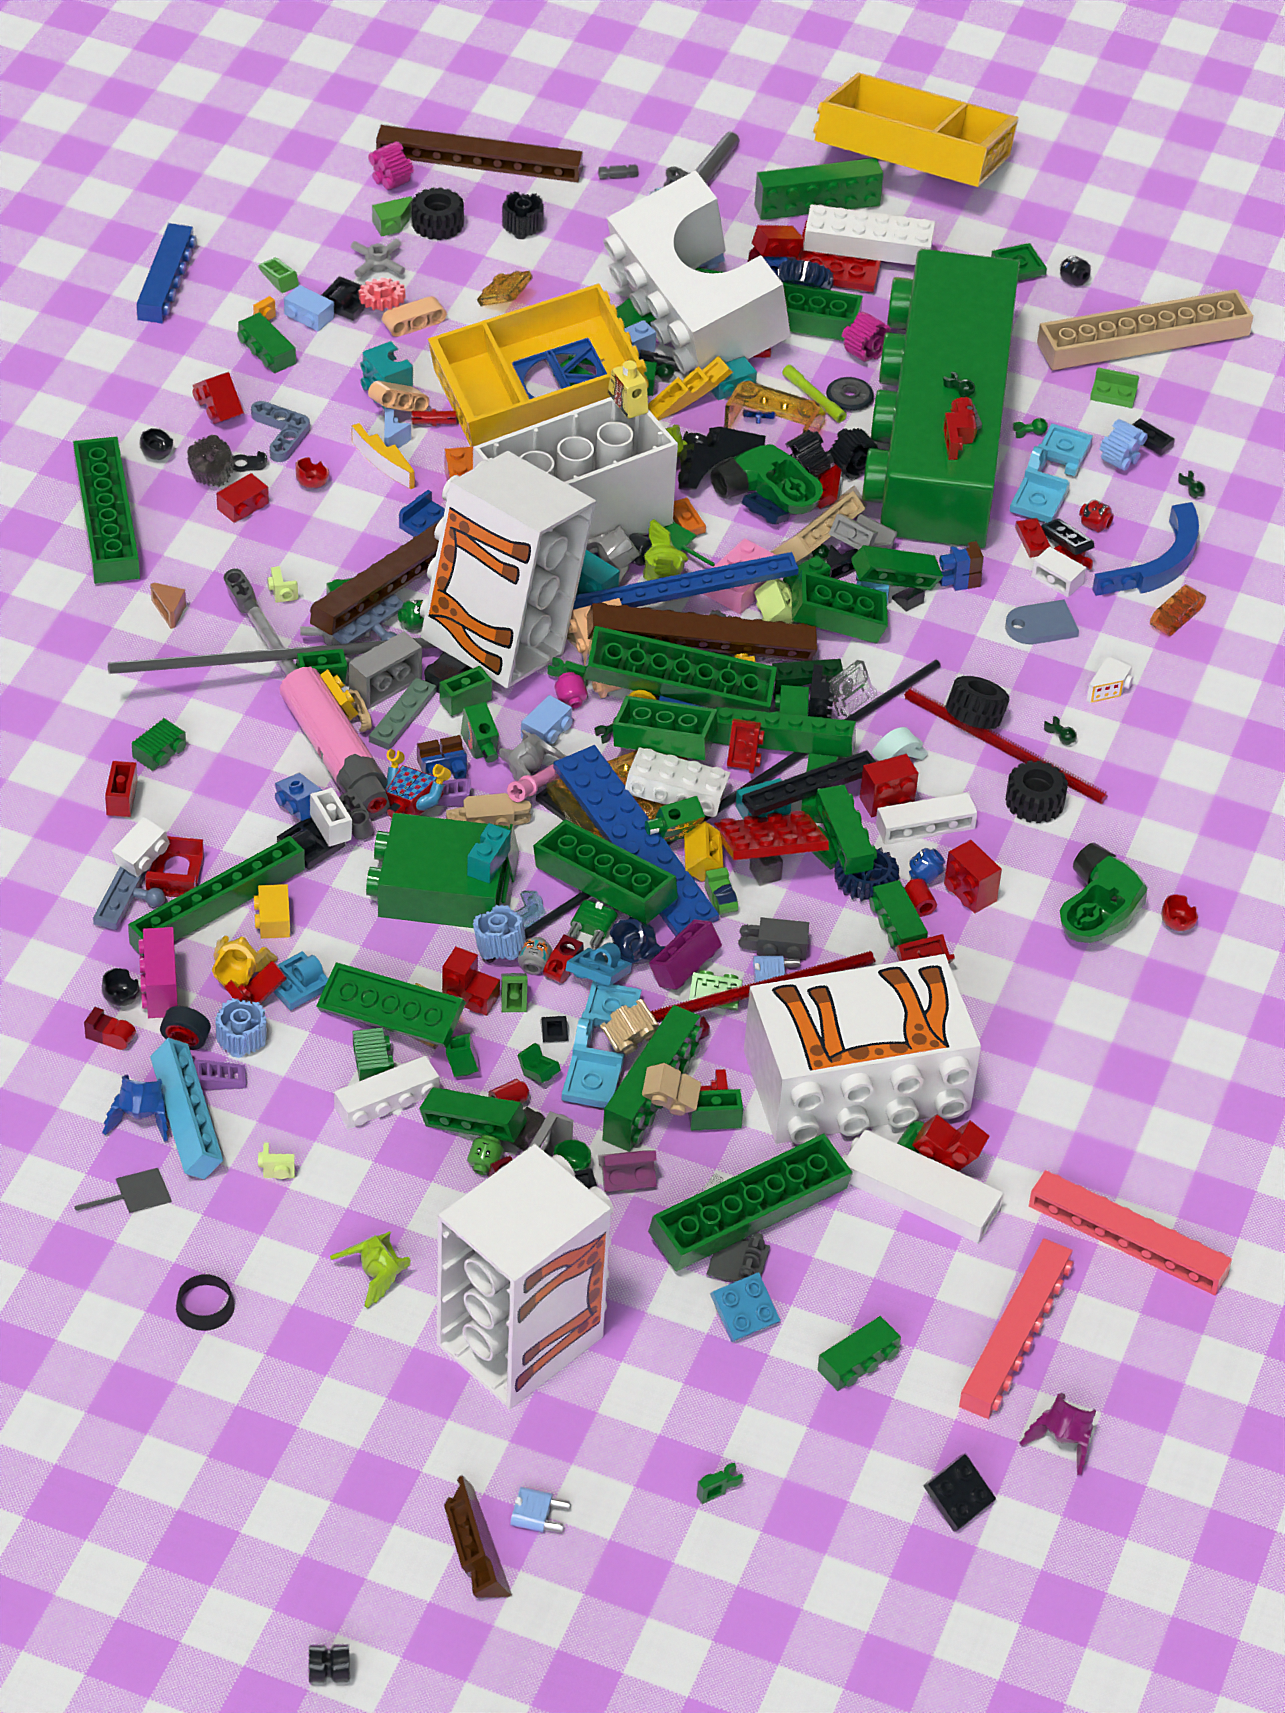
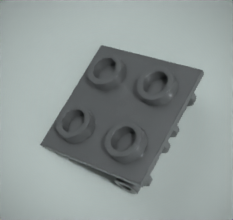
M754 1233L749 1240L743 1239L714 1253L706 1275L732 1282L739 1281L758 1272L761 1276L770 1246L765 1245L762 1234Z

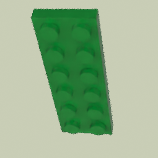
M336 962L316 1007L320 1011L374 1027H383V1029L447 1048L466 1002L459 997Z

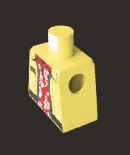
M625 361L623 366L614 368L611 371L608 394L624 415L630 419L648 413L647 382L637 370V364L634 361Z

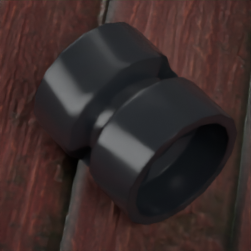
M333 1644L331 1649H327L325 1645H309V1683L325 1682L327 1678H331L333 1682H349V1644Z

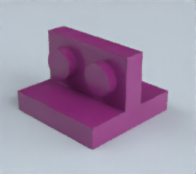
M656 1150L598 1155L599 1166H602L604 1192L656 1186L654 1161H657Z

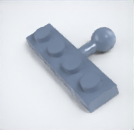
M393 594L332 636L340 644L354 643L373 630L381 638V641L389 640L393 636H397V634L391 631L387 632L381 624L398 614V610L401 609L403 602Z
M120 866L93 917V924L117 930L134 897L146 900L147 904L151 907H159L165 901V894L159 888H151L150 890L139 888L147 871L137 878Z

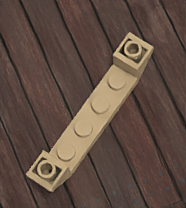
M852 486L838 497L840 500L792 538L783 541L770 552L775 555L792 552L795 561H799L831 537L829 532L837 514H843L853 519L866 509V501L862 500V495L856 486Z

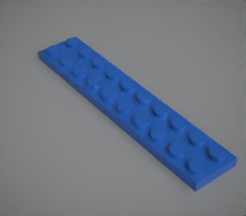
M595 745L554 761V770L605 840L676 876L678 898L659 914L675 937L694 919L711 921L712 923L719 920V913L689 872L685 871V867L662 838L661 834H647L645 821L650 819L631 793L625 789L623 782Z

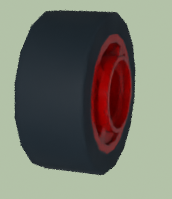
M185 1006L169 1008L160 1026V1032L165 1039L171 1038L187 1043L190 1050L203 1047L211 1029L209 1020L202 1013Z

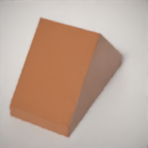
M155 582L151 583V601L170 629L175 628L186 607L185 589Z

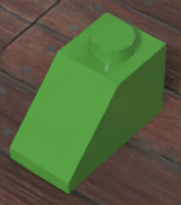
M411 196L372 205V222L381 237L399 233L412 217L413 198Z
M526 973L501 974V1013L526 1012L528 982Z

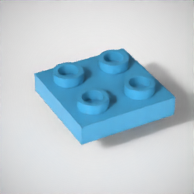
M605 943L596 950L587 948L568 960L565 970L574 973V976L578 978L594 980L600 986H611L631 972L632 963L620 959L621 952L617 945Z
M302 951L278 964V967L287 979L274 993L289 1010H292L320 995L324 990L328 977L323 973V967L315 955L308 957Z
M759 1272L710 1293L731 1342L781 1321Z

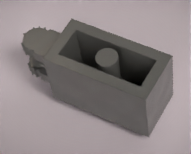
M760 917V925L744 924L739 930L743 937L738 940V944L742 949L757 951L758 956H783L787 959L806 960L809 922Z

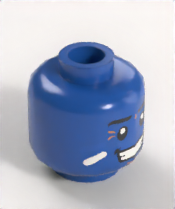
M924 848L909 860L911 868L909 874L913 879H923L926 884H929L944 872L943 864H945V860L936 849Z

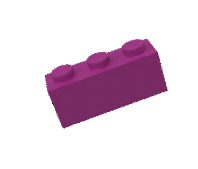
M694 919L648 964L659 987L677 990L684 985V982L693 972H697L708 959L714 956L715 952L722 946V943L711 921Z

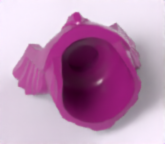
M1060 1393L1057 1394V1398L1051 1408L1044 1411L1037 1418L1036 1422L1029 1426L1030 1429L1024 1433L1025 1436L1019 1443L1021 1446L1043 1438L1048 1430L1055 1440L1060 1443H1078L1076 1452L1077 1475H1082L1096 1409L1085 1411L1065 1402V1394Z

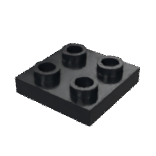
M341 276L321 295L334 302L335 314L352 321L366 308L365 304H361L359 300L361 284Z
M312 817L298 822L277 836V842L291 836L304 849L305 868L308 870L345 847V842L329 847Z
M966 1453L957 1457L923 1485L953 1531L959 1530L996 1500V1497Z

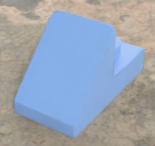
M385 408L384 444L387 447L396 445L399 448L411 440V424L398 423V417H394V409Z

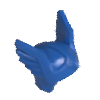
M129 1075L122 1076L120 1093L116 1095L111 1109L106 1114L107 1118L104 1121L105 1126L102 1133L107 1135L122 1121L124 1112L137 1120L155 1114L156 1124L164 1142L168 1141L162 1079L159 1078L158 1081L140 1082L130 1080Z

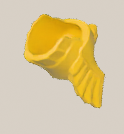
M225 935L217 940L216 947L214 948L215 964L212 967L213 976L223 986L230 980L239 985L242 983L247 985L255 972L262 971L271 961L275 962L278 958L267 947H262L256 952L249 945L245 937L240 936L236 940L229 941V937Z

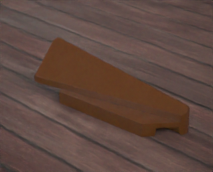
M461 1475L457 1479L459 1487L454 1497H448L444 1504L461 1568L466 1573L471 1572L472 1592L476 1598L510 1597L512 1593L474 1487Z

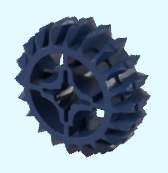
M803 259L787 260L782 262L777 270V277L781 282L831 290L833 287V273L830 269L818 263L804 261Z
M882 847L876 849L877 859L874 860L873 870L848 875L844 874L841 864L837 860L834 869V879L837 882L838 889H841L844 895L850 894L852 900L859 898L862 902L864 899L869 900L870 897L874 896V886L898 881L899 865H897L896 858L890 856V852L883 853Z

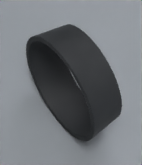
M201 1274L186 1280L179 1289L176 1302V1313L180 1321L187 1327L200 1331L214 1330L226 1324L232 1317L235 1307L229 1285L220 1277L210 1274ZM202 1285L218 1287L229 1296L226 1305L220 1311L211 1315H196L189 1312L182 1305L181 1298L190 1289Z

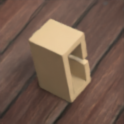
M666 1063L647 1067L642 1096L650 1099L654 1105L663 1106L669 1109L670 1113L682 1116L685 1113L696 1111L701 1082L687 1074H681V1071Z

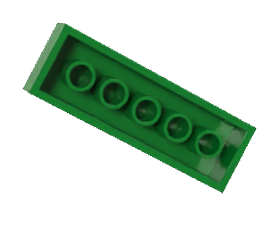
M877 158L757 172L754 206L760 220L809 215L810 205H823L849 210L880 206L883 171Z
M566 819L533 845L537 868L644 924H648L678 898L675 875Z
M676 1005L672 1006L604 1108L602 1141L628 1152L631 1151L635 1144L641 1142L645 1128L652 1125L658 1108H663V1106L654 1105L650 1099L642 1096L647 1067L666 1063L681 1071V1074H685L688 1070L690 1059L696 1057L701 1048V1043H698L702 1033L700 1015Z

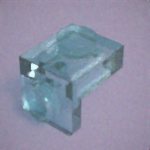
M523 891L520 893L525 906L515 912H518L523 918L524 928L534 924V920L546 913L543 907V900L537 891Z

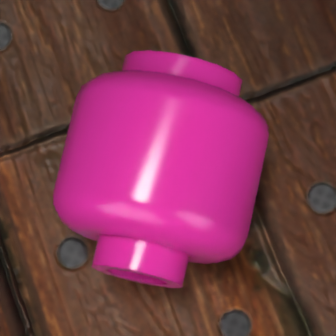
M573 672L564 673L559 676L554 685L558 700L571 706L572 709L580 707L588 696L583 678Z

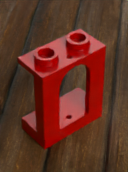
M167 836L170 843L167 850L152 862L150 871L146 873V890L159 888L167 897H178L197 887L204 859L203 839ZM175 856L186 858L189 861L187 875L164 873L167 860Z

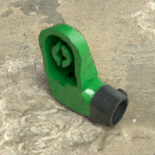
M773 444L747 450L734 458L728 459L712 469L710 473L712 485L720 497L728 499L747 491H756L765 499L774 502L782 510L791 514L811 512L816 508L823 493L822 484L815 476L808 473L794 457Z
M1089 843L1078 853L1073 862L1074 871L1085 881L1087 886L1063 903L1060 909L1063 931L1070 939L1085 943L1100 941L1122 931L1145 905L1148 887L1141 876L1130 865L1118 859L1115 854L1100 845Z

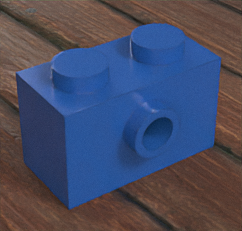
M300 772L275 783L277 792L275 793V799L279 806H283L291 815L296 816L301 821L311 817L310 794L323 791Z

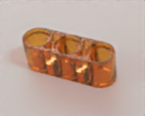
M1185 584L1153 613L1150 625L1168 636L1173 635L1201 610L1206 601V595Z

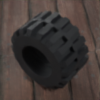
M432 187L418 192L416 197H413L412 228H414L416 233H420V236L428 237L431 240L450 239L451 236L454 237L457 233L461 232L464 226V202L457 192H452L451 189H443V187Z
M961 676L954 680L945 707L954 718L967 725L982 729H994L1000 726L1010 699L1009 694L992 681L976 676Z
M1027 761V764H1018V768L1014 767L1009 774L1005 798L1007 808H1010L1012 814H1017V818L1026 819V822L1030 823L1031 821H1036V823H1041V821L1049 822L1051 818L1056 819L1059 813H1062L1068 788L1065 774L1060 772L1058 767H1052V764L1048 762L1045 764L1042 761Z

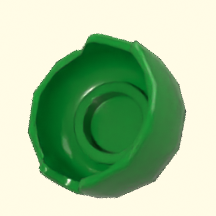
M576 1139L565 1140L558 1143L554 1148L553 1156H562L571 1165L573 1171L590 1168L591 1150L584 1142Z

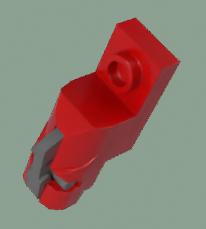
M960 397L952 401L951 412L945 413L943 432L948 460H957L958 451L962 450L963 444L972 443L977 430L982 428V422L977 409L972 404V400L967 397Z

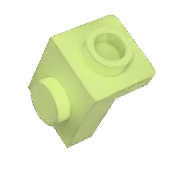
M280 566L271 567V577H267L269 591L273 590L275 603L298 600L297 581L283 582Z
M264 1143L263 1152H258V1167H263V1178H295V1155L269 1154V1143Z

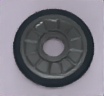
M842 377L828 385L826 395L829 400L835 402L841 409L860 410L872 402L874 392L871 386L861 379ZM846 392H852V393H854L855 395H847V394H845V393H846Z

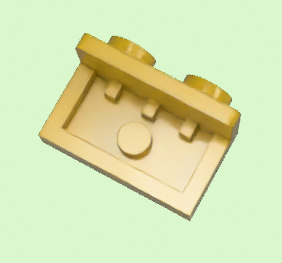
M328 669L320 674L348 719L351 720L359 713L352 704L355 700L348 690H342L345 685L339 676L335 675L333 677Z

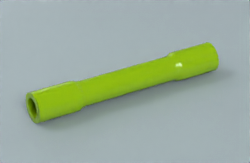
M787 365L783 369L782 374L819 404L837 423L845 420L847 413L806 380L792 365Z

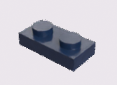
M757 492L745 495L741 503L748 507L750 512L766 518L765 520L768 523L774 525L788 521L791 514L782 510L774 502L765 499Z

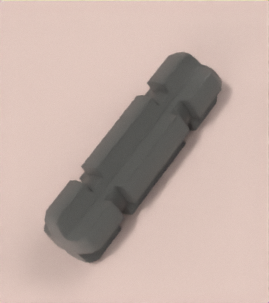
M636 164L629 165V167L618 165L609 166V168L607 166L598 168L599 179H608L609 176L610 178H625L627 175L629 177L638 176V166Z

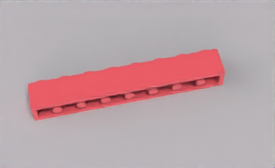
M1045 1170L1031 1191L1029 1207L1216 1296L1229 1274L1232 1258L1222 1252H1217L1202 1245L1198 1241L1162 1226L1150 1218L1143 1217L1129 1208L1122 1207L1106 1197L1099 1196L1057 1174Z
M1043 1238L961 1392L960 1408L986 1419L990 1418L993 1410H999L1003 1401V1396L1001 1395L1003 1391H1009L1014 1379L1012 1376L1013 1372H1019L1024 1357H1022L1024 1351L1027 1353L1030 1351L1034 1341L1032 1337L1034 1332H1040L1044 1322V1318H1042L1044 1313H1050L1054 1303V1299H1052L1054 1294H1060L1064 1284V1280H1062L1064 1275L1069 1276L1074 1265V1262L1071 1261L1072 1249Z

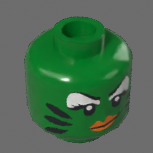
M407 600L403 603L401 609L398 610V620L405 629L422 630L424 618L420 615V607L424 600Z

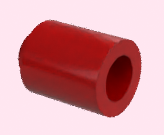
M912 879L906 884L904 889L918 915L923 917L931 914L936 909L937 902L923 879Z
M517 1078L488 1092L489 1097L521 1102V1104L527 1102L529 1095L526 1083Z

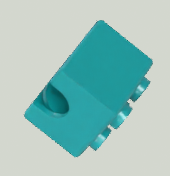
M392 341L363 351V361L360 362L363 378L360 379V382L365 391L369 390L371 384L376 381L413 387V365L408 359L400 362L394 361L397 360L394 351L398 350V348Z

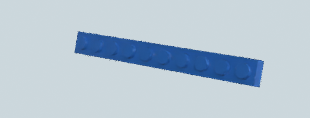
M789 552L576 595L573 610L590 606L592 603H601L617 598L620 599L622 605L640 607L798 575V566L793 553Z

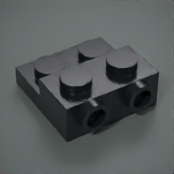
M814 664L808 716L831 719L832 709H828V706L833 707L834 693L829 692L830 683L826 682L827 675H822L823 665Z

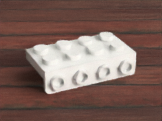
M639 748L628 772L625 789L632 796L665 805L697 796L704 815L716 817L731 772L719 767L702 765L697 761L680 759L675 755H665L652 749Z

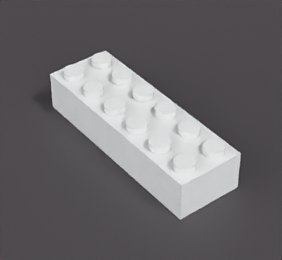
M810 205L805 230L804 250L915 265L917 252L920 249L931 250L935 221L826 207L823 205Z

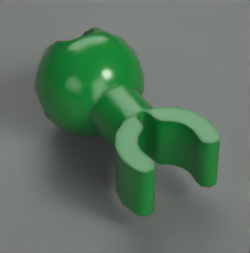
M1036 418L1030 424L1022 422L1013 423V431H1016V438H1023L1026 433L1030 432L1042 435L1048 429V423L1043 418Z

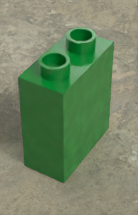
M393 813L390 831H377L374 860L383 861L382 867H369L367 876L366 896L378 897V917L474 928L473 920L475 916L486 914L487 911L491 912L493 907L499 906L507 867V860L505 858L490 884L467 876L468 854L476 843L480 844V836L488 824ZM496 825L509 830V826Z

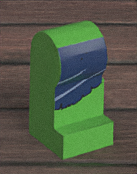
M727 867L706 871L704 888L711 904L719 915L738 911L737 896L731 886Z

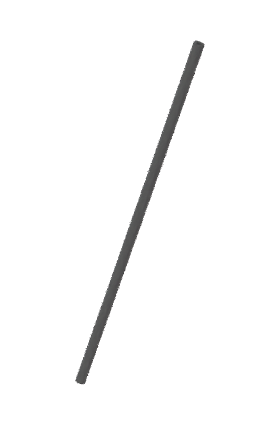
M413 638L422 646V649L438 648L423 638ZM388 640L108 662V673L117 674L292 660L297 658V653L343 649L344 655L364 654L373 647Z

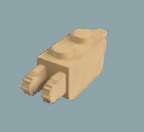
M507 793L468 796L463 800V807L446 810V819L509 826L510 829V824H513L514 828V825L530 822L531 814L529 812L532 804L527 800L521 802L512 801Z

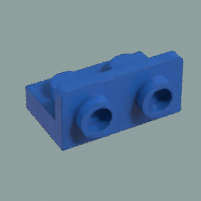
M427 490L400 510L399 528L413 537L418 536L444 517L445 508L433 502L432 492Z

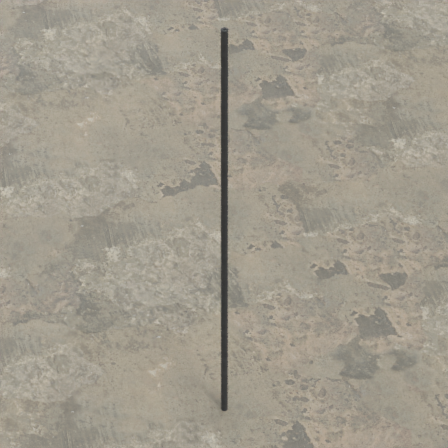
M938 660L932 661L844 720L858 722L940 668V662ZM792 753L739 789L770 780L809 753ZM737 790L721 800L718 813L736 802ZM705 815L703 822L709 820L712 817ZM677 840L667 841V844L671 845ZM582 891L525 928L526 939L592 896ZM494 957L493 959H485V960H486L488 963H491V962H493V961L496 960V957Z

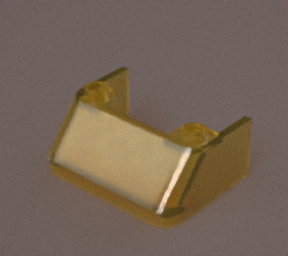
M752 381L739 383L725 405L724 427L731 428L744 406L805 425L803 433L807 430L819 433L826 417L825 411L813 400Z

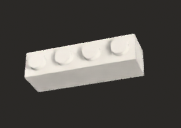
M969 792L878 808L876 826L884 845L975 829L977 811Z
M423 1056L334 1091V1108L347 1129L359 1126L369 1120L385 1116L389 1112L402 1107H408L412 1103L426 1098L433 1087L439 1088V1075L427 1057Z

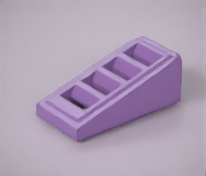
M471 779L443 781L444 794L437 806L463 807V800L470 796Z
M194 1060L202 1090L246 1088L245 1065ZM238 1073V1079H233V1074ZM223 1074H228V1078H224Z

